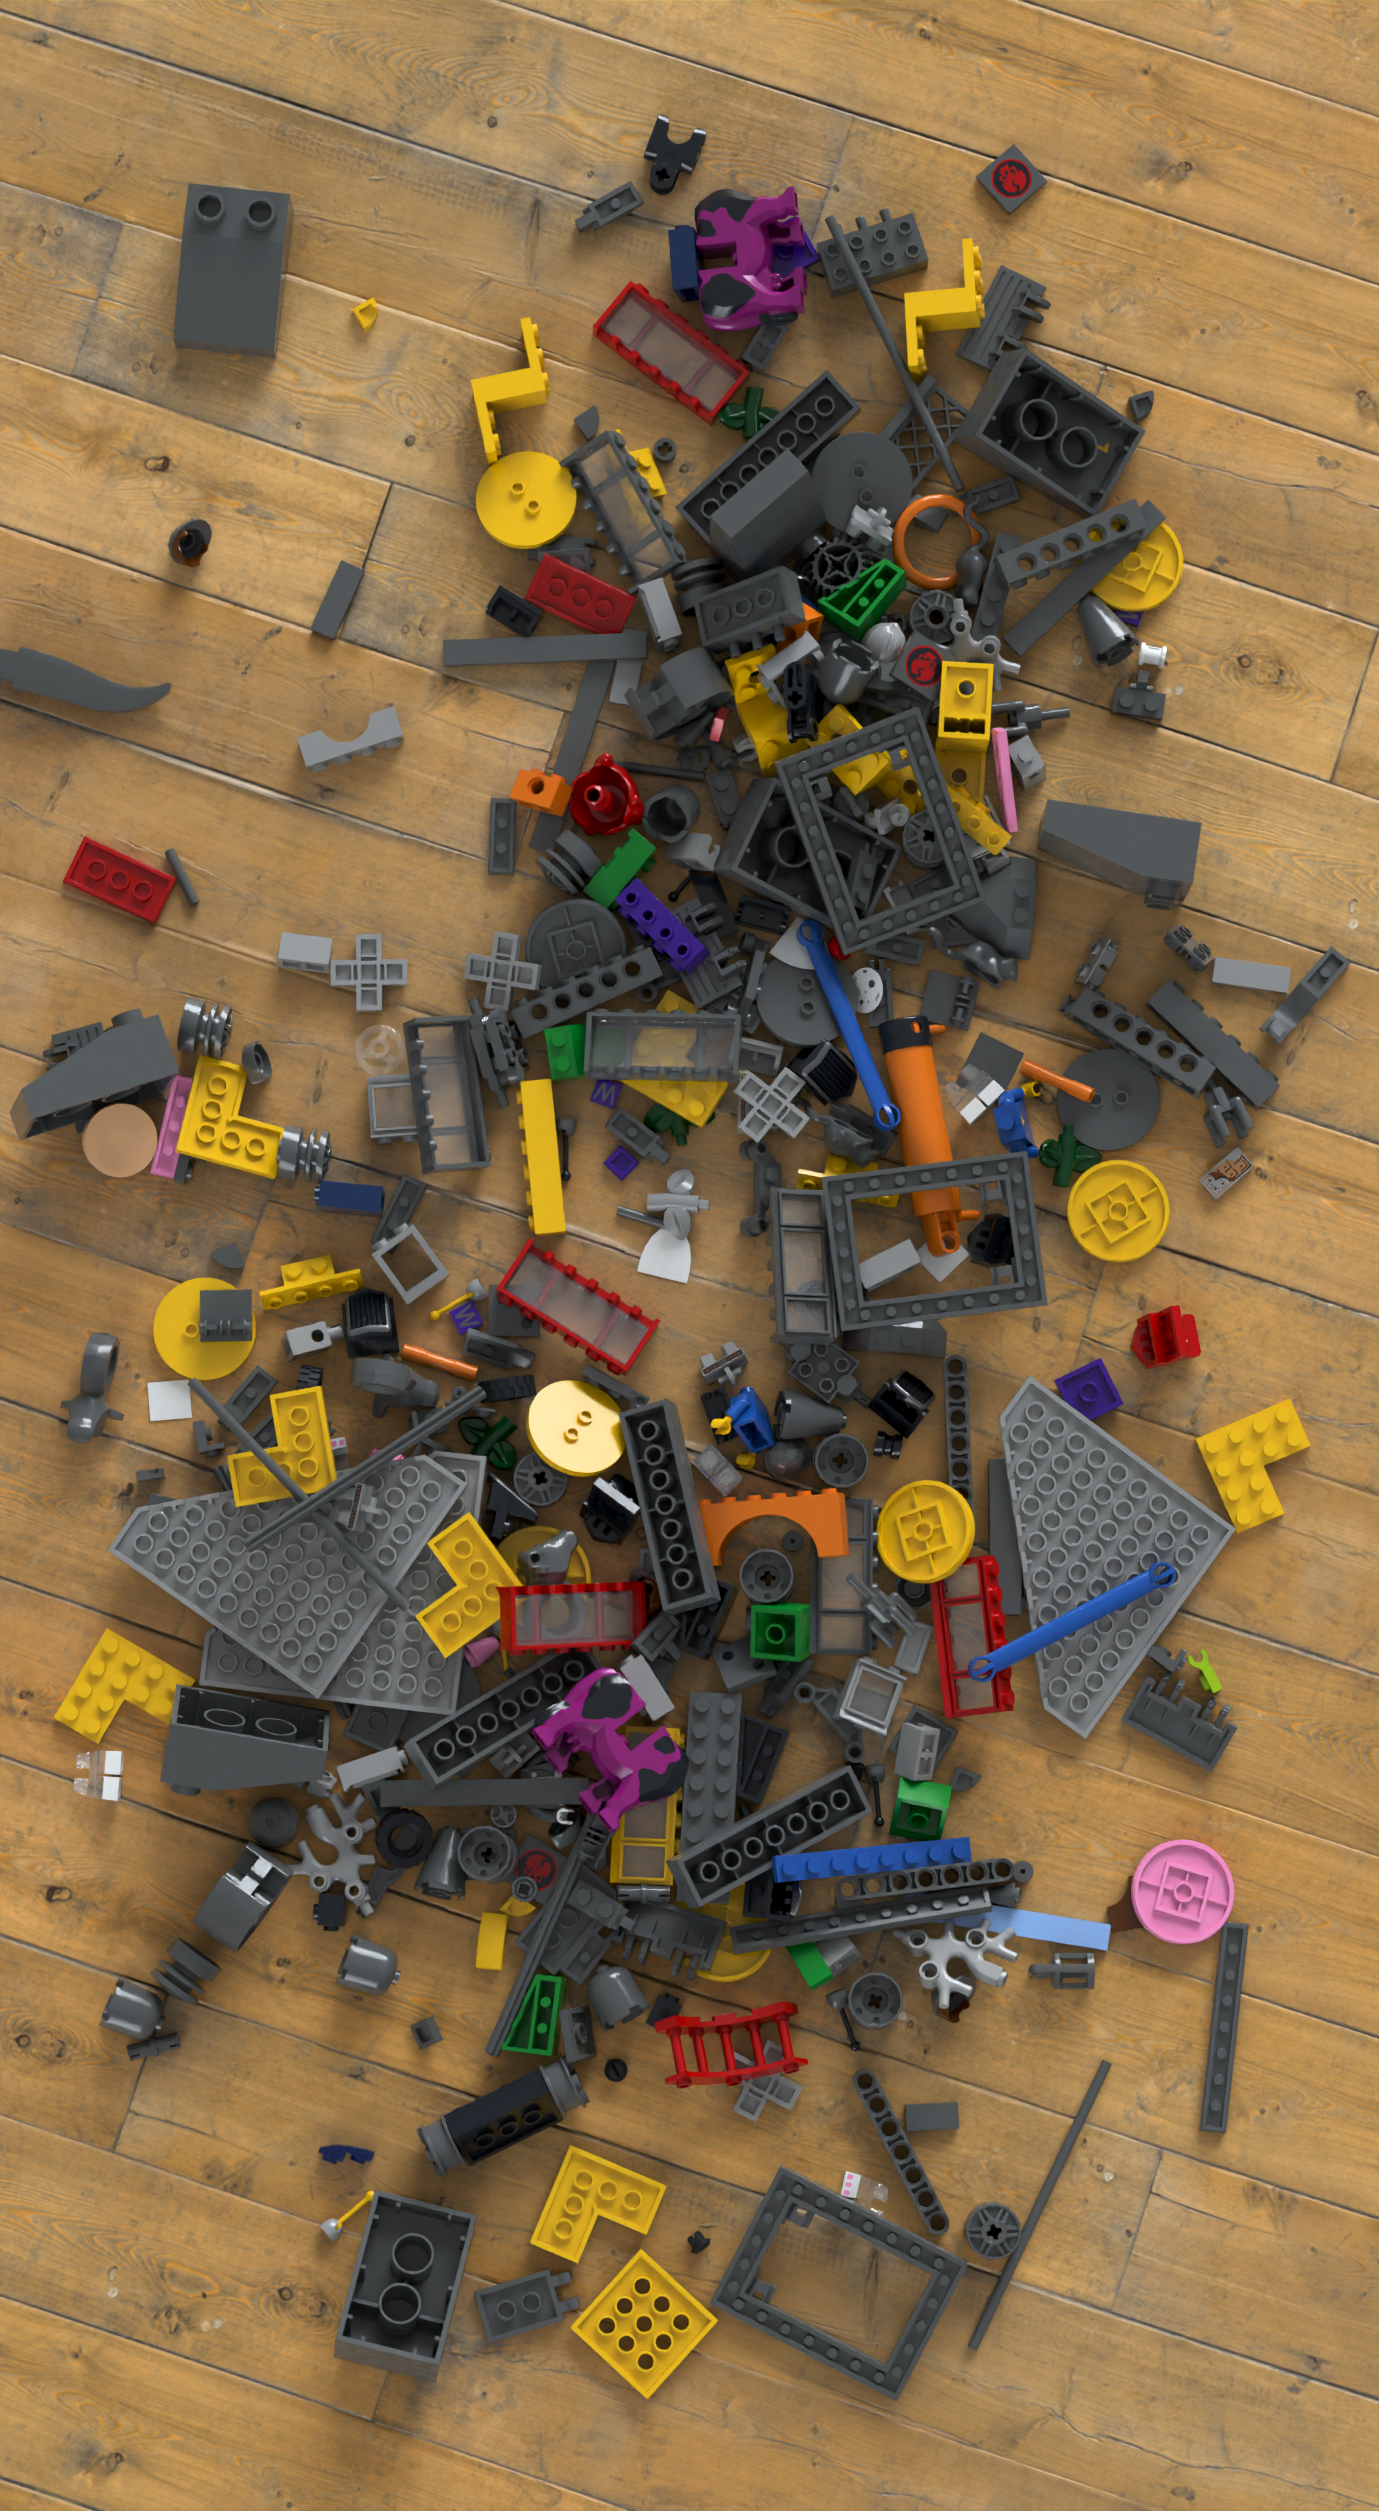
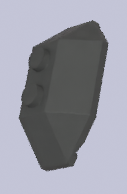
M937 1320L844 1331L842 1349L845 1351L945 1359L947 1332Z

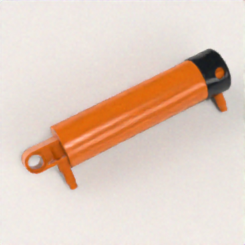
M923 1015L897 1018L879 1024V1036L882 1052L885 1056L893 1105L899 1109L901 1119L897 1126L905 1166L953 1161L931 1035L944 1033L946 1027L938 1024L929 1025L927 1016ZM958 1187L910 1193L914 1218L923 1220L927 1247L931 1255L940 1258L956 1252L960 1247L957 1223L979 1218L980 1212L978 1210L961 1211L962 1206Z

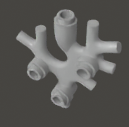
M963 599L952 600L954 612L951 613L950 629L954 634V641L950 646L937 645L957 657L955 662H969L973 659H980L986 664H994L992 691L1002 690L1001 673L1006 671L1019 674L1021 665L1008 662L1000 656L1001 642L996 636L988 635L979 642L973 640L969 632L972 627V621L968 616V611H964ZM956 623H964L965 629H958ZM992 644L994 650L988 651L985 645ZM964 682L959 686V691L963 695H970L973 693L974 688L970 683ZM940 690L934 699L933 709L940 705Z
M337 1792L331 1795L329 1799L342 1820V1825L339 1828L333 1827L323 1807L320 1808L318 1804L304 1811L306 1814L305 1819L312 1832L321 1841L337 1849L338 1858L336 1862L328 1866L318 1863L308 1844L303 1840L296 1844L303 1857L302 1863L288 1865V1867L294 1871L293 1875L303 1874L309 1876L311 1888L320 1893L329 1892L335 1882L343 1883L346 1886L345 1895L347 1899L353 1901L356 1907H360L364 1916L367 1917L373 1914L374 1910L369 1903V1900H371L369 1889L365 1883L361 1882L359 1870L362 1866L376 1864V1855L358 1854L355 1851V1844L363 1842L366 1838V1832L377 1827V1823L373 1817L362 1823L356 1820L359 1810L367 1801L364 1796L358 1794L352 1804L346 1806ZM355 1828L356 1835L354 1837H351L350 1831L351 1829ZM320 1877H323L324 1884L322 1886H318L317 1881ZM354 1887L359 1888V1893L356 1896L352 1893Z
M986 1919L981 1920L978 1928H973L967 1932L966 1941H958L955 1938L954 1922L952 1921L944 1922L943 1936L939 1939L929 1938L927 1933L921 1929H908V1931H905L901 1928H895L892 1934L893 1937L903 1941L902 1944L908 1947L911 1955L921 1957L927 1954L929 1961L922 1963L919 1968L920 1983L927 1989L936 1987L939 1989L938 2007L942 2009L949 2007L951 1992L956 1991L970 1997L973 1991V1987L948 1975L946 1965L949 1960L953 1958L964 1960L971 1973L977 1979L997 1988L998 1986L1003 1987L1005 1985L1008 1973L1005 1972L1004 1968L985 1961L983 1955L985 1953H992L1012 1963H1015L1019 1956L1018 1953L1004 1947L1005 1943L1016 1935L1014 1930L1008 1927L995 1938H988L986 1933L991 1922Z

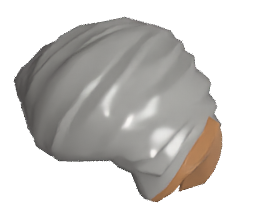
M879 623L867 629L861 644L872 652L871 658L874 661L889 663L897 661L906 644V640L897 623Z

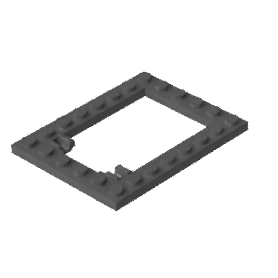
M914 707L774 762L843 955L850 954L986 900L919 707ZM905 749L907 757L902 759L899 751ZM877 751L879 753L886 751L891 759L893 771L911 766L952 884L859 920L817 801L833 796L826 774L832 772L831 769ZM818 783L820 791L813 793L811 785Z
M1027 1151L821 1177L841 1332L1048 1305ZM997 1182L998 1189L988 1190L987 1183ZM979 1184L981 1202L1003 1199L1004 1207H1008L1014 1257L1011 1258L1012 1265L990 1268L992 1286L864 1302L851 1200ZM1009 1276L1010 1283L1000 1285V1277Z
M781 2164L710 2304L897 2401L969 2261ZM798 2206L808 2210L805 2215H801L796 2211ZM817 2214L932 2274L886 2363L769 2303L777 2286L771 2283L767 2284L758 2277L761 2270L758 2266L781 2223L785 2224L788 2219L808 2229L814 2215ZM755 2290L764 2294L762 2299L753 2295Z

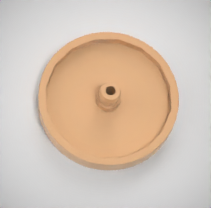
M123 1102L107 1104L95 1111L88 1119L82 1135L83 1150L91 1165L100 1172L112 1177L132 1176L143 1170L152 1160L157 1148V1131L151 1118L142 1109Z

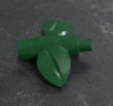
M747 387L744 405L734 402L728 403L718 414V419L731 430L743 428V439L746 440V443L780 413L774 407L761 408L764 389L760 387Z
M661 1104L654 1105L649 1109L643 1123L654 1133H664L671 1129L672 1138H676L677 1147L687 1145L686 1136L690 1135L689 1125L699 1127ZM714 1111L711 1114L708 1121L706 1122V1124L713 1121L716 1117Z
M1072 1125L1063 1126V1134H1059L1058 1141L1047 1139L1039 1148L1041 1164L1046 1168L1056 1167L1052 1186L1070 1188L1073 1171L1084 1173L1097 1165L1102 1159V1155L1094 1148L1082 1144L1076 1146V1136H1073L1074 1126Z
M504 1416L492 1427L479 1417H466L458 1421V1428L464 1440L468 1444L475 1446L470 1452L471 1455L486 1456L489 1463L496 1469L503 1471L513 1469L517 1461V1452L512 1444L504 1441L518 1428L511 1420Z

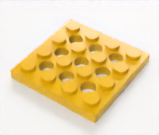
M640 2249L570 2328L648 2400L718 2322V2319L644 2250ZM642 2278L650 2283L649 2291L644 2294L637 2292L635 2289L636 2281ZM661 2296L666 2297L670 2302L669 2308L663 2312L658 2311L654 2306L655 2300ZM622 2298H627L632 2302V2310L628 2313H622L617 2308V2303ZM680 2314L687 2316L689 2319V2325L682 2330L677 2329L673 2323L674 2318ZM642 2316L649 2317L652 2321V2326L647 2331L639 2330L636 2325L637 2320ZM604 2318H610L615 2323V2328L610 2333L603 2332L599 2327L600 2321ZM661 2334H666L671 2338V2345L667 2349H660L656 2345V2339ZM623 2336H630L634 2340V2347L629 2351H624L619 2347V2340ZM643 2354L651 2355L654 2360L653 2365L648 2369H643L638 2364V2359Z

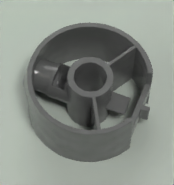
M698 647L660 665L662 671L653 677L650 682L635 691L633 688H629L624 697L649 740L655 742L675 735L676 731L696 720L698 721L708 710L712 713L715 712L733 696L734 691L711 651L704 647Z
M250 1841L245 1846L244 1852L225 1876L222 1875L193 1920L194 1924L235 1953L244 1945L261 1923L294 1873L292 1869L253 1841Z

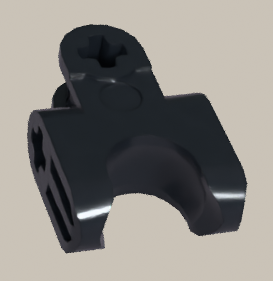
M662 114L657 118L644 154V159L654 162L650 172V186L658 195H666L672 192L680 172L688 175L693 174L706 140V130L696 128L687 142L683 144L672 142L667 136L669 117ZM662 176L667 177V179H664L663 182L658 181V179H661Z
M796 661L788 664L784 669V702L788 707L787 736L791 744L797 743L798 739L809 738L811 742L818 740L819 728L817 719L821 713V691L817 686V677L809 673L808 668L804 664Z

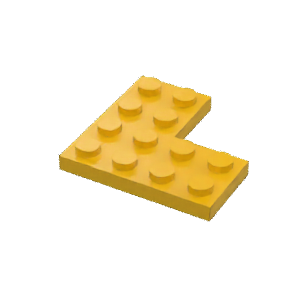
M667 990L656 1008L660 1013L682 1010L686 1014H696V1011H699L696 1005L670 990ZM643 1029L633 1045L632 1066L695 1067V1064L689 1061L687 1057L697 1042V1030ZM619 1080L702 1129L729 1087L727 1082Z
M199 1055L175 1152L274 1179L279 1165L277 1164L279 1141L283 1137L285 1128L238 1116L247 1079L243 1066Z
M322 1386L269 1395L278 1446L264 1450L306 1495L314 1494L337 1479ZM251 1451L227 1456L236 1507L294 1497Z
M1287 1399L1195 1439L1232 1526L1236 1528V1534L1284 1514L1264 1466L1311 1446L1291 1399Z
M470 1512L427 1542L457 1586L415 1617L445 1658L451 1656L500 1620V1596L496 1587L523 1586ZM515 1598L516 1607L528 1598Z
M106 1628L53 1718L99 1744L125 1699L169 1725L176 1684L193 1687L197 1680Z
M570 2145L530 2244L578 2263L598 2215L647 2235L667 2185Z

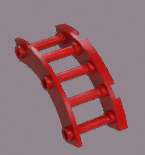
M781 2001L752 2009V2015L736 2018V2013L716 2015L712 2017V2021L701 2022L700 2017L674 2015L655 2022L656 2033L666 2034L667 2038H670L677 2073L665 2078V2084L676 2085L678 2089L687 2088L692 2085L726 2083L727 2086H736L742 2084L743 2080L784 2072V2074L798 2072L799 2067L808 2065V2059L794 2057L787 2023L790 2016L798 2014L797 2004ZM774 2021L778 2027L784 2060L766 2064L759 2029L762 2024ZM746 2028V2031H749L756 2067L737 2070L730 2034L732 2030ZM717 2033V2036H720L727 2071L709 2072L702 2038L705 2034ZM681 2035H689V2038L693 2041L698 2072H690L686 2069Z

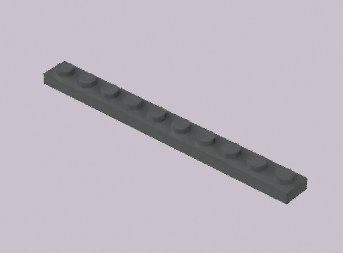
M986 1884L791 1917L790 1921L771 1920L730 1927V1935L734 1955L987 1913L992 1912V1906Z

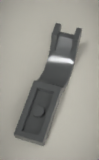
M1331 946L1259 1030L1270 1034L1279 1046L1351 962Z

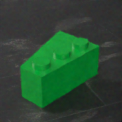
M884 558L859 574L858 578L848 585L843 584L838 588V591L829 597H823L818 600L819 612L824 615L826 620L861 642L867 629L872 628L907 587L906 573L903 569Z
M633 828L628 833L630 837L621 847L615 849L612 858L605 866L603 865L583 890L585 897L603 905L609 911L612 910L614 912L619 908L620 904L615 898L636 878L638 879L644 871L648 873L657 862L654 860L656 858V847Z
M544 1974L535 1975L518 2016L514 2020L509 2035L500 2050L557 2056L561 2031L559 2011L563 2010L567 1977Z

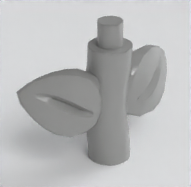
M689 1169L678 1170L669 1177L666 1182L667 1193L648 1194L647 1211H665L663 1217L664 1227L673 1237L679 1240H684L692 1225L691 1213L699 1214L700 1210H710V1200H701L700 1196L691 1195L695 1182L693 1174Z

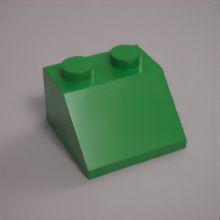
M783 1602L751 1606L750 1657L800 1662L810 1655V1604Z
M901 1776L889 1834L920 1841L941 1840L952 1786L923 1780L913 1781Z

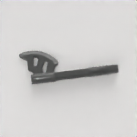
M705 745L695 746L692 751L686 749L676 758L680 763L681 769L615 760L614 763L623 767L627 772L704 782L705 772L703 770L708 769L709 759L712 755L709 747ZM703 753V762L700 763L698 754ZM690 757L693 762V770L689 769L688 758Z

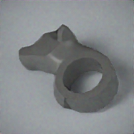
M93 1332L88 1340L82 1362L80 1394L70 1401H62L60 1407L69 1410L67 1437L73 1442L88 1444L92 1438L100 1437L107 1419L123 1421L124 1414L110 1408L106 1401L118 1362L119 1337Z
M388 1354L383 1355L381 1360L374 1358L354 1359L350 1386L375 1393L373 1401L374 1417L382 1418L390 1407L435 1408L440 1397L439 1385L434 1381L422 1378L409 1366L396 1363L393 1357Z
M561 1530L552 1538L519 1553L517 1563L520 1568H516V1574L525 1577V1586L570 1584L565 1579L571 1555L578 1546V1538L572 1531ZM582 1595L558 1596L568 1607V1624L562 1632L553 1635L545 1629L541 1622L542 1639L578 1637L585 1626L586 1616H588L586 1603ZM541 1597V1609L545 1601L550 1597ZM528 1598L523 1602L522 1623L528 1635L532 1638L531 1600Z

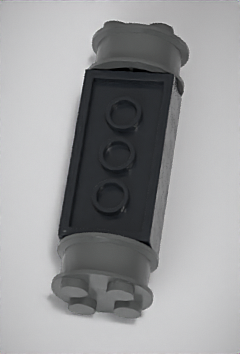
M559 2055L558 2061L546 2067L539 2065L541 2073L539 2069L526 2073L523 2077L509 2084L502 2085L500 2088L480 2096L476 2100L456 2108L446 2115L440 2114L439 2120L427 2126L420 2124V2128L416 2129L421 2142L425 2144V2153L430 2163H433L438 2176L443 2175L446 2177L447 2171L460 2165L466 2167L468 2163L469 2166H472L563 2121V2117H567L566 2112L580 2105L584 2108L587 2107L586 2104L590 2103V2100L584 2088H582V2082L572 2063H567L566 2055Z

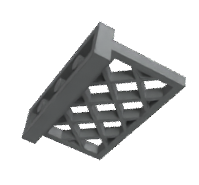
M928 375L917 389L926 404L930 416L931 413L944 412L946 425L936 426L937 430H946L947 441L944 445L947 449L954 441L953 438L961 424L950 425L949 412L958 411L966 417L968 410L936 385V380ZM934 392L943 399L944 408L930 409L929 398ZM909 398L880 435L892 442L895 441V445L901 451L914 450L915 463H909L910 468L916 467L917 478L912 484L913 491L937 462L939 456L931 439L930 444L917 445L916 432L926 431L925 427H915L914 416L918 412L911 398ZM910 422L911 428H905ZM951 429H956L951 435ZM911 432L913 445L900 446V433ZM931 448L932 460L930 462H919L918 449ZM926 466L923 469V471L920 472V467Z

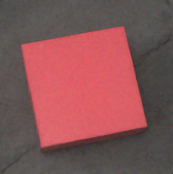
M723 707L718 709L709 736L710 740L719 742L729 709Z

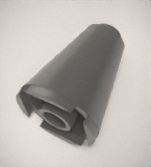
M1090 595L1084 597L1079 602L1077 613L1095 667L1102 668L1100 664L1107 663L1109 667L1113 666L1133 653L1131 647L1134 644L1138 647V637L1099 597H1092Z
M782 1389V1391H779L775 1403L774 1416H777L778 1424H773L775 1438L778 1440L838 1434L841 1429L845 1428L847 1416L840 1407L827 1404L790 1389Z
M445 1826L444 1829L438 1831L434 1844H432V1851L428 1854V1858L425 1860L415 1881V1891L422 1888L423 1895L443 1900H450L451 1895L458 1896L457 1901L465 1899V1872L458 1862L457 1854L460 1840L464 1834L460 1833L459 1828Z

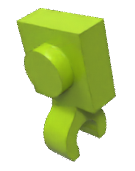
M1202 1649L1199 1651L1202 1656L1200 1662H1195L1191 1655L1187 1656V1661L1192 1667L1200 1669L1202 1676L1198 1678L1205 1691L1209 1690L1213 1694L1223 1688L1208 1662L1207 1653Z

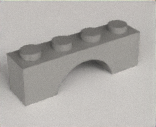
M393 706L370 714L365 732L351 742L334 741L328 738L321 730L298 737L297 740L307 770H313L314 773L328 769L327 765L336 762L338 765L346 764L352 761V757L360 754L362 757L375 754L376 749L385 746L386 749L397 747L401 744L400 741L404 740V736Z

